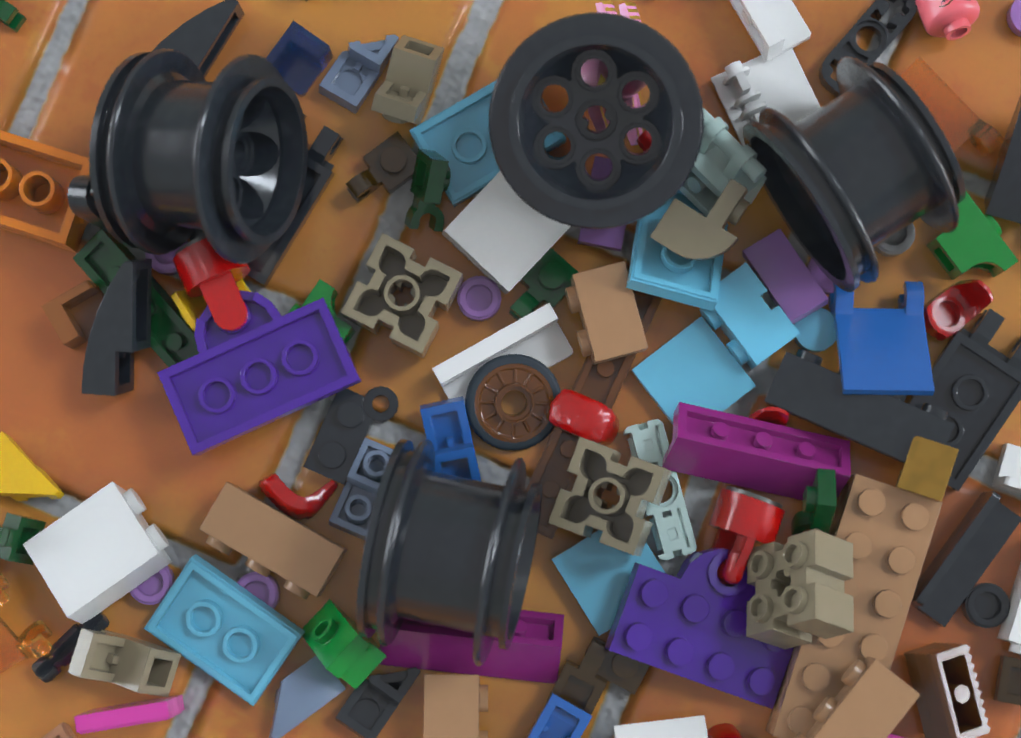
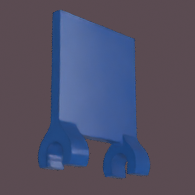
M904 282V294H899L898 296L899 309L854 308V291L846 292L833 283L834 293L829 294L828 302L829 310L834 317L843 394L933 396L935 389L924 321L923 282Z

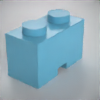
M745 262L720 281L718 302L714 310L710 311L702 308L699 310L712 329L716 330L720 327L728 337L730 342L726 344V347L741 366L747 363L753 369L800 333L779 305L772 310L762 298L763 294L768 290L747 262Z

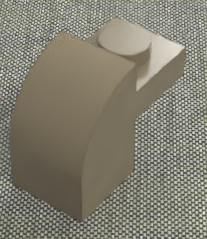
M403 35L393 47L386 79L374 95L371 110L382 113L386 120L394 123L404 124L410 122L419 125L428 107L445 48Z
M731 178L707 217L674 198L650 237L679 256L687 259L700 261L719 257L729 251L739 240L724 228L728 222L736 226L747 210L750 202L744 199L748 190Z
M81 628L67 673L79 678L111 682L137 693L168 697L181 653L128 635L108 630H101L100 632Z

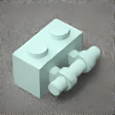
M703 108L704 130L699 154L691 173L679 190L707 217L731 178L747 188L748 192L744 199L751 204L767 179L764 176L767 169L756 159L757 153L748 144L742 146L728 132L729 125L720 117L714 118Z

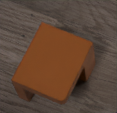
M90 280L84 281L42 306L63 345L71 349H75L88 341L97 310L104 297L101 290Z

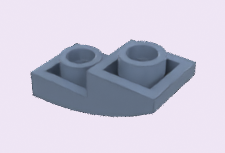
M365 437L348 473L347 482L329 519V526L366 540L375 498L386 464L393 451L392 448Z

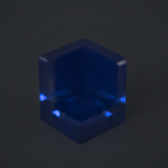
M293 21L266 59L276 67L284 81L300 97H303L329 64L333 54L328 44Z

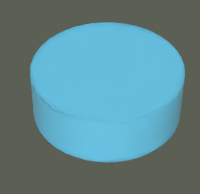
M824 308L818 309L793 324L800 333L794 340L805 351L812 353L822 352L836 341L834 317L830 311Z

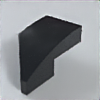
M415 667L405 671L368 676L352 692L335 717V720L361 738H377L421 671Z

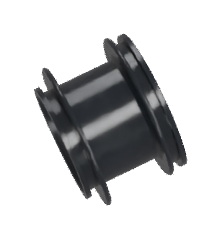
M590 12L564 17L547 24L526 38L511 54L500 71L494 85L489 107V135L493 154L501 173L513 191L526 204L545 217L565 225L585 229H606L627 225L648 216L663 206L677 193L691 173L699 154L704 130L703 102L699 86L690 66L679 50L667 38L650 26L633 18L611 13ZM593 58L603 61L608 69L607 79L597 86L585 83L581 76V67L584 62ZM633 80H640L649 88L647 102L639 107L628 105L622 97L624 86ZM556 84L562 86L568 93L569 100L564 109L552 111L545 107L542 101V94L549 85ZM598 105L606 109L604 117L610 123L602 131H592L587 128L589 120L584 117V113L591 106ZM633 128H643L651 135L650 147L642 153H633L624 144L625 135ZM561 132L569 138L571 149L565 156L553 157L546 151L545 139L550 133ZM596 153L608 156L612 162L611 172L606 177L600 179L589 175L585 167L588 157Z
M159 49L154 52H139L131 55L111 74L101 93L93 118L89 167L91 186L97 210L105 227L118 242L130 248L140 249L148 254L164 255L181 247L196 229L203 230L207 240L219 256L231 263H249L260 257L273 242L286 232L300 205L308 162L305 119L295 92L284 81L279 71L269 60L255 54L241 55L229 62L221 70L214 82H206L200 69L187 55L174 49Z
M846 56L839 60L836 70L837 83L841 95L795 124L781 112L765 107L760 111L759 122L750 121L743 127V138L745 145L748 144L757 153L756 159L767 169L764 174L767 179L763 187L794 237L809 257L814 260L819 269L835 285L846 292H852L860 286V280L872 284L878 279L879 265L873 247L917 219L921 218L926 224L943 233L954 232L959 223L958 204L965 199L966 189L962 171L947 138L931 112L908 83L883 63L874 62L868 66L859 59Z
M401 439L398 441L388 459L381 478L363 550L356 604L357 631L361 637L370 638L377 630L381 645L388 646L396 638L403 620L408 619L474 633L473 660L476 666H481L485 663L494 638H498L499 649H509L518 625L526 594L542 504V484L533 482L529 491L525 490L526 464L522 458L515 460L509 471L505 486L435 472V450L433 443L429 439L419 443L416 450H414L411 440Z

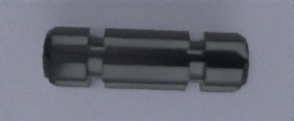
M100 612L83 624H74L48 649L50 652L48 655L46 653L43 654L32 665L31 668L35 675L45 683L52 681L62 671L61 666L65 667L71 663L81 628L101 632V630H105L109 626L110 622L103 612Z

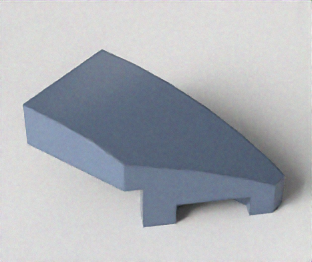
M392 34L385 36V40L365 44H361L360 41L350 42L348 44V51L341 52L319 84V93L356 114L389 62L393 47L399 41V37Z
M314 656L280 682V687L276 690L274 703L276 704L269 738H281L346 690L341 681L324 667L317 656Z

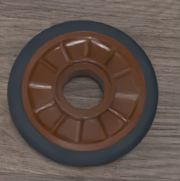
M508 354L488 361L474 374L466 392L465 408L472 429L487 444L503 450H523L538 444L555 427L549 421V410L551 402L561 392L557 379L547 366L530 356ZM512 390L522 392L526 399L524 409L517 414H508L503 411L501 406L504 395Z

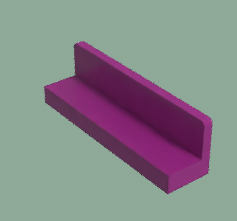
M679 402L674 411L672 442L663 458L662 467L674 472L803 500L805 486L813 485L817 468L836 470V497H838L851 477L850 441Z
M521 610L518 625L509 649H499L498 638H494L490 653L485 663L481 666H476L473 660L474 633L404 619L394 641L388 646H382L380 643V648L386 654V657L380 664L554 684L558 679L564 614Z

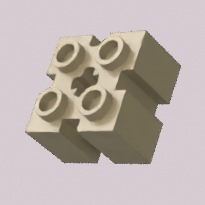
M382 233L366 263L369 272L373 274L368 286L359 281L356 282L341 314L346 320L376 335L381 326L392 330L389 338L393 344L424 359L440 328L438 321L433 319V316L438 307L447 312L449 311L460 286L464 282L463 273L431 257L424 267L415 262L417 256L414 248ZM404 287L411 288L410 293L413 301L410 304L405 303L404 306H397L393 293L396 290L403 292Z
M580 437L567 470L578 476L572 492L560 489L548 523L590 538L594 528L603 532L599 540L600 543L641 557L653 525L652 522L643 519L649 502L660 506L672 472L634 456L630 457L627 466L619 464L622 453ZM616 485V493L620 496V500L617 505L612 504L611 509H606L607 501L601 499L602 493L605 489L611 491L612 486Z
M812 529L789 536L788 542L785 545L773 541L754 547L749 555L747 564V584L755 586V595L750 601H747L746 637L782 649H789L812 643V635L828 639L854 632L853 596L845 593L844 583L846 580L853 579V543L820 530Z

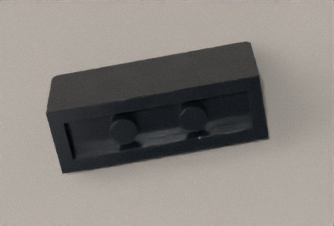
M995 491L980 494L917 583L911 605L941 627L947 625L1021 522L1020 516L999 502L1001 496Z

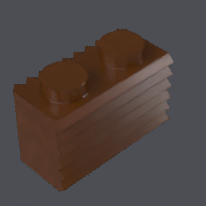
M932 643L904 653L912 687L920 694L916 703L925 738H977L988 734L991 727L986 725L988 718L984 716L986 709L982 707L984 700L979 698L982 692L977 689L980 683L975 680L977 673L973 671L975 665L971 663L973 656L968 653L971 647L967 644Z

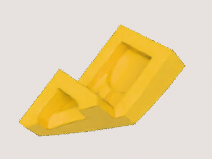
M3 431L0 433V495L3 497L9 496L16 501H28L29 498L37 497L61 499L65 494L43 469L36 466L9 435Z

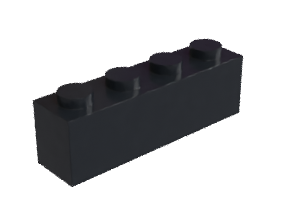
M798 349L796 355L789 352L785 353L764 400L770 406L784 409L793 416L904 464L915 436L947 445L955 426L954 423L946 420L949 412L925 402L922 408L919 409L904 402L907 395L843 394L840 367L837 373L821 367L823 361L821 357L802 349Z

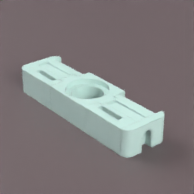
M654 419L642 424L628 426L624 430L623 436L627 434L631 436V438L627 439L631 455L662 467L663 458L669 448L663 422L659 419ZM671 471L669 479L672 486L671 497L666 502L660 503V506L649 502L645 511V517L650 515L653 517L649 521L653 523L651 529L657 551H662V554L656 555L659 560H669L691 554L697 548L678 475L674 471Z

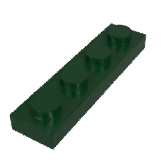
M102 229L73 257V260L104 295L124 261L137 259L125 245L118 242L111 234ZM152 277L151 348L170 367L199 354L194 337L195 332L184 321L173 299Z

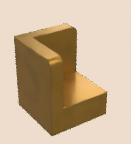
M915 436L895 487L942 502L959 449Z

